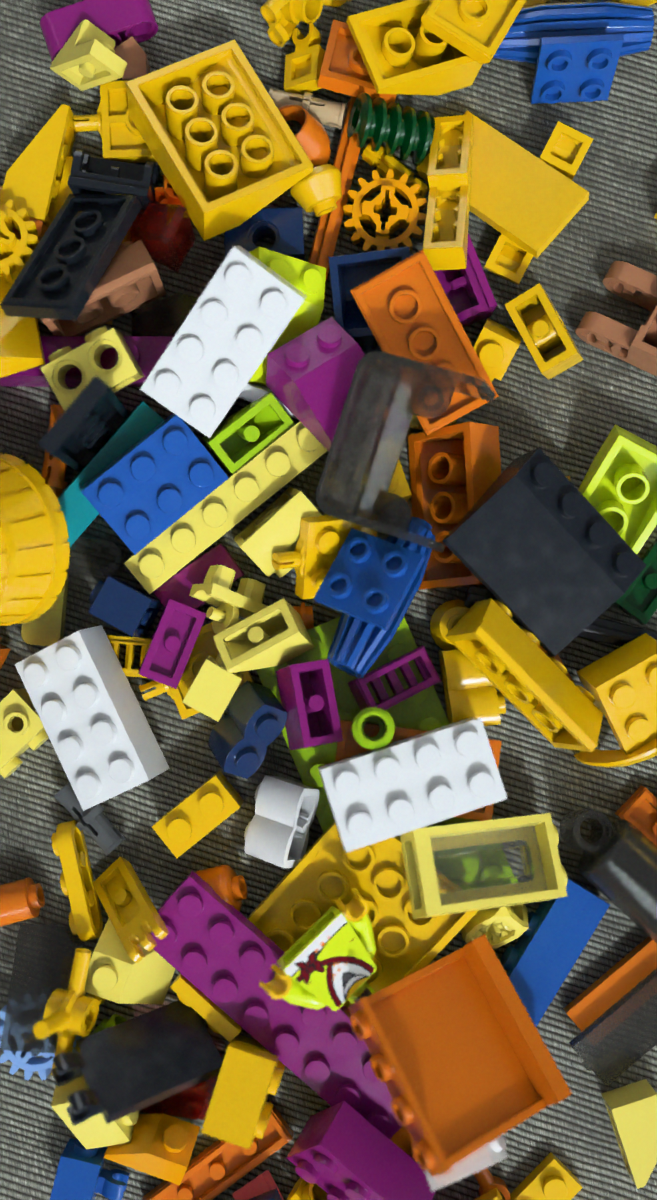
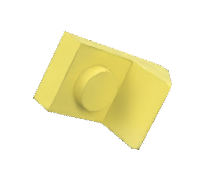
M85 19L80 22L54 58L50 69L81 91L123 78L128 63L115 54L114 39Z

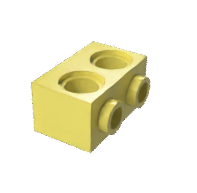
M104 326L90 332L84 337L86 343L73 350L70 346L55 351L48 357L50 363L41 367L64 412L95 376L107 384L113 393L144 377L124 337L115 328L108 330ZM108 348H115L119 356L118 362L112 369L105 370L100 363L101 354ZM78 367L82 373L81 384L77 388L70 390L65 383V375L71 368Z

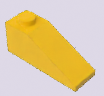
M61 104L7 170L3 186L0 185V205L4 206L11 199L14 201L16 211L25 208L29 218L42 220L47 228L52 223L66 155L71 156L76 136L74 114L69 105Z

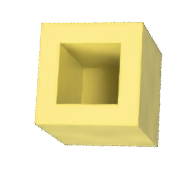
M218 654L216 659L209 655L182 703L219 722L244 674L241 672H227L220 654Z

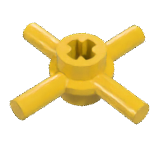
M86 948L75 949L68 989L57 988L52 992L46 1003L43 1019L33 1027V1033L38 1039H45L51 1034L57 1033L58 1040L54 1057L64 1052L73 1051L75 1035L87 1037L90 1034L98 1017L99 1005L103 1004L106 1000L90 993L86 994L85 992L92 951Z

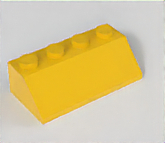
M492 599L477 601L446 634V637L555 748L592 752L598 744L603 713L594 704L595 698L584 687L575 685L566 676L568 673L566 667L557 659L548 657L539 648L540 641L530 631L521 629L511 619L513 616L512 612L503 603L497 600L493 601Z

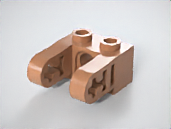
M614 261L603 279V285L610 292L651 311L645 324H642L637 331L600 313L589 311L584 314L575 331L576 335L584 342L657 376V276L630 263Z

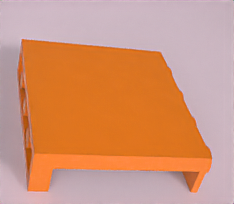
M485 934L368 997H362L348 1008L351 1013L350 1023L352 1029L360 1040L365 1041L372 1056L370 1057L372 1070L380 1082H385L392 1097V1111L398 1122L402 1126L407 1127L414 1142L412 1150L415 1159L423 1170H428L430 1177L451 1171V1166L547 1106L559 1103L572 1095Z

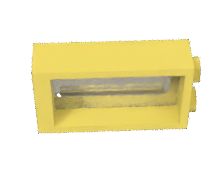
M551 813L425 827L400 835L413 919L547 901L567 896V873L560 862L557 847L559 844V834L556 826L552 823Z

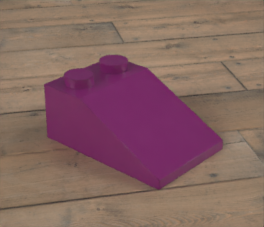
M332 317L268 354L266 386L342 466L404 426L405 421L362 349Z

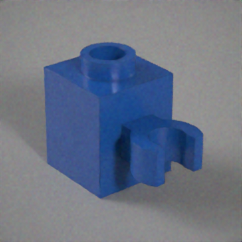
M70 1138L60 1157L50 1200H94L97 1193L102 1194L109 1200H122L130 1173L120 1169H103L105 1163L104 1155L107 1147L85 1149L78 1139Z

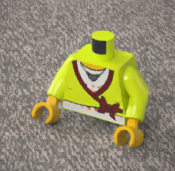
M355 888L351 890L354 893V897L350 903L344 905L338 899L336 905L341 911L332 905L276 961L280 968L276 964L271 965L270 968L275 972L274 979L269 983L260 981L259 985L273 999L282 998L290 1004L315 1010L322 1009L327 1005L336 1011L347 1000L353 1005L362 997H368L376 993L366 982L377 969L376 964L372 960L376 953L372 922L367 914L369 906Z

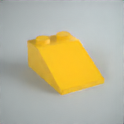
M405 0L347 17L346 22L377 94L442 95L472 86L483 64H479L425 29L421 17L432 0Z

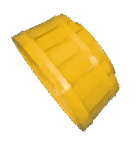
M0 452V626H9L33 621L52 607L58 598L57 595H60L68 573L66 570L69 567L70 545L63 511L61 512L59 501L49 484L45 483L46 480L30 464H25V461L7 453L3 454L2 452Z

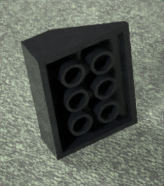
M540 447L515 458L442 541L493 596L512 612L513 617L526 630L537 637L540 645L550 656H556L614 604L646 567V564Z

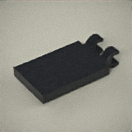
M178 1000L76 1040V1053L69 1051L54 1057L53 1063L56 1068H53L51 1072L57 1087L66 1085L83 1076L89 1089L77 1091L68 1097L71 1106L67 1107V1112L72 1125L83 1123L100 1113L103 1114L106 1124H109L219 1075L223 1060L201 1016L192 1007H188Z

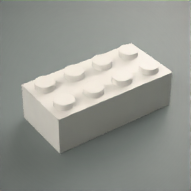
M233 246L140 390L210 438L296 314L307 295L241 246Z
M102 625L79 630L14 664L83 811L145 783L170 769Z
M470 717L388 744L380 749L369 750L318 767L338 834L346 853L508 799L481 717Z

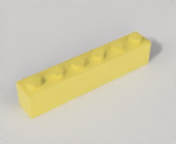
M299 421L136 555H133L124 562L125 566L150 595L317 461L328 450Z

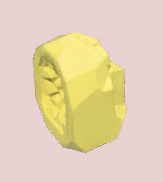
M525 904L478 910L461 929L462 938L468 944L470 941L485 934L492 948L497 949L519 938L529 928L527 907Z

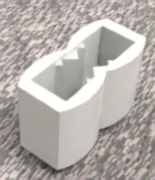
M265 775L255 791V815L244 832V851L248 855L279 867L294 868L307 849L309 828L318 807L319 789L280 776Z

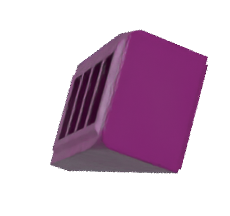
M422 645L367 672L363 678H356L348 682V686L361 711L369 707L387 710L441 680ZM411 660H414L423 678V681L419 683L408 664ZM397 667H399L409 687L405 690L403 689L394 670ZM382 675L385 676L394 694L391 697L388 696L379 678ZM370 682L379 701L378 703H375L366 683Z

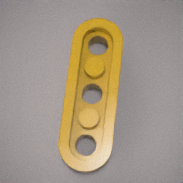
M71 820L57 825L56 832L52 834L51 843L54 854L60 856L63 870L60 874V885L65 896L68 895L71 906L69 926L72 934L78 935L79 939L84 942L100 938L103 931V920L98 896L92 885L94 878L83 830L80 831L76 827L78 822Z

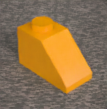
M164 1113L139 1114L138 1121L133 1127L131 1143L108 1146L104 1158L180 1185L187 1170L200 1126Z

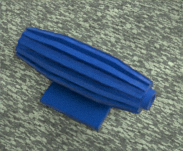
M610 1L549 3L522 8L493 58L536 64L530 96L531 104L606 101L609 97L619 57L649 50L654 33V13L651 7Z
M411 517L410 520H400L385 540L353 528L350 530L313 598L320 604L342 612L326 658L329 659L331 665L351 676L363 678L394 637L422 583L435 542V535L431 532L432 526L425 520L418 517Z

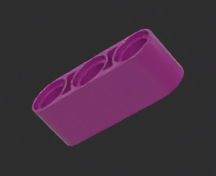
M83 0L48 12L40 20V28L51 61L57 56L80 22L85 19L113 38L115 48L131 36L139 44L151 39L158 32V24L149 0Z

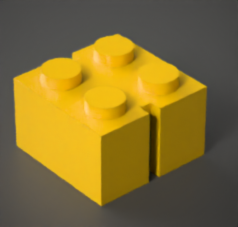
M238 1034L227 1047L201 1133L250 1150L255 1137L262 1139L274 1104L267 1102L269 1094L276 1095L285 1070V1065L278 1060L279 1056L270 1053L257 1040Z

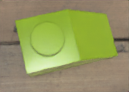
M269 392L219 424L210 438L205 435L201 440L222 467L233 475L291 429L295 423L274 395Z

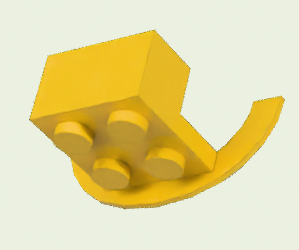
M645 633L577 671L583 687L595 698V706L605 715L620 747L619 750L594 749L592 752L581 751L575 754V759L583 764L605 768L624 767L657 756V640Z

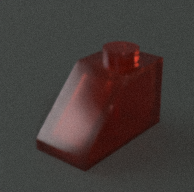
M149 203L144 214L139 213L130 230L133 243L142 240L152 260L177 273L196 240L187 209L180 205Z

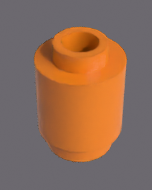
M28 877L0 885V927L39 916L40 908L45 905L44 891L39 883L35 884L33 879Z

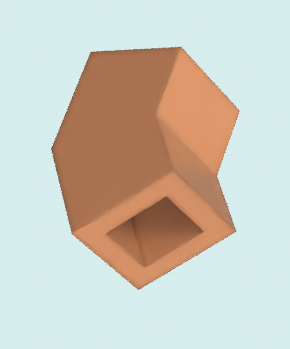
M133 36L114 48L115 54L128 63L122 80H133L150 73L147 55Z

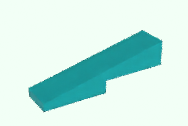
M144 401L135 406L88 464L79 471L58 496L57 499L61 506L60 510L61 512L63 511L67 524L70 547L99 514L79 488L164 420Z

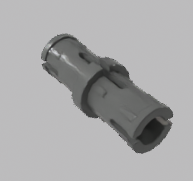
M70 782L54 795L56 800L78 822L76 827L80 831L84 829L106 856L126 839L103 814L105 809L100 804L83 811Z

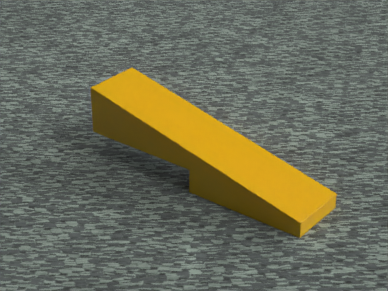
M473 114L434 117L435 129L430 146L427 173L429 195L423 251L433 271L466 269Z

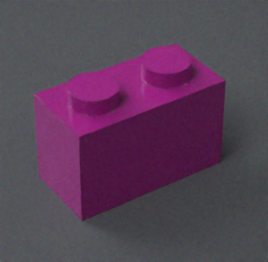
M329 659L293 664L276 670L281 704L287 711L285 727L289 749H302L343 741Z

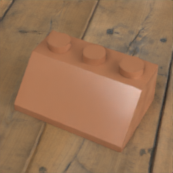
M142 240L134 243L126 241L119 246L77 320L41 319L54 336H80L167 294L157 268Z

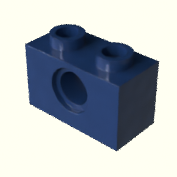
M302 207L261 209L240 226L224 232L225 258L233 246H241L250 252L258 248L255 244L259 239L267 237L275 241L273 246L268 248L269 250L305 261Z
M108 576L105 582L100 580L94 587L89 597V602L92 603V606L88 613L130 636L145 637L163 604L160 600L129 583Z

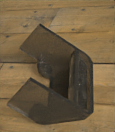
M381 351L366 354L356 367L317 487L316 501L319 508L325 514L443 553L444 544L408 532L412 520V509L403 497L388 492L413 415L424 418H436L442 415L448 409L454 392L493 402L495 393L482 378Z

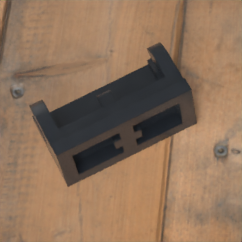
M76 149L73 156L71 173L68 178V185L73 194L137 195L142 205L141 210L153 212L155 187L158 184L160 169L153 161H146L145 165L90 157L89 154H84V150Z

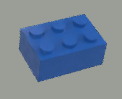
M172 413L79 489L132 553L136 555L229 477L183 419Z

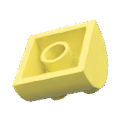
M289 487L235 536L233 540L268 578L273 573L281 578L292 568L275 570L271 560H275L272 558V554L275 552L294 551L300 535L301 518L322 515L302 491Z

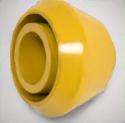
M331 164L314 167L310 174L290 188V194L306 212H314L316 217L326 215L337 208L336 202L342 197L341 172Z
M451 600L443 603L435 610L431 617V636L434 642L443 650L457 649L446 637V634L470 609L464 606V601Z

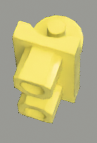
M212 565L208 569L203 584H192L189 596L218 607L217 609L211 606L206 612V617L213 620L212 629L214 633L218 634L242 621L243 619L241 618L246 619L268 607L262 604L266 584L255 579L242 578L236 593L231 590L236 572L224 565Z

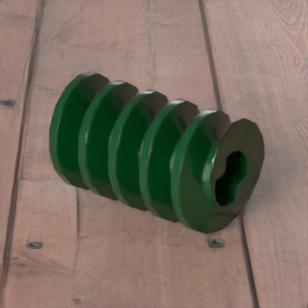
M362 92L357 96L348 121L347 136L350 138L353 133L357 134V147L363 148L367 139L371 138V151L376 153L382 143L385 142V152L390 157L398 146L400 147V159L404 161L407 160L411 151H414V163L420 165L432 144L435 120L433 117H430L428 112L420 110L416 113L414 108L409 106L401 109L399 103L391 101L386 104L385 100L379 97L372 100L369 94Z

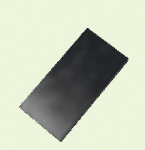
M69 194L0 304L6 316L77 320L142 208L138 196Z
M95 376L38 444L51 455L79 472L88 464L130 413L109 386Z

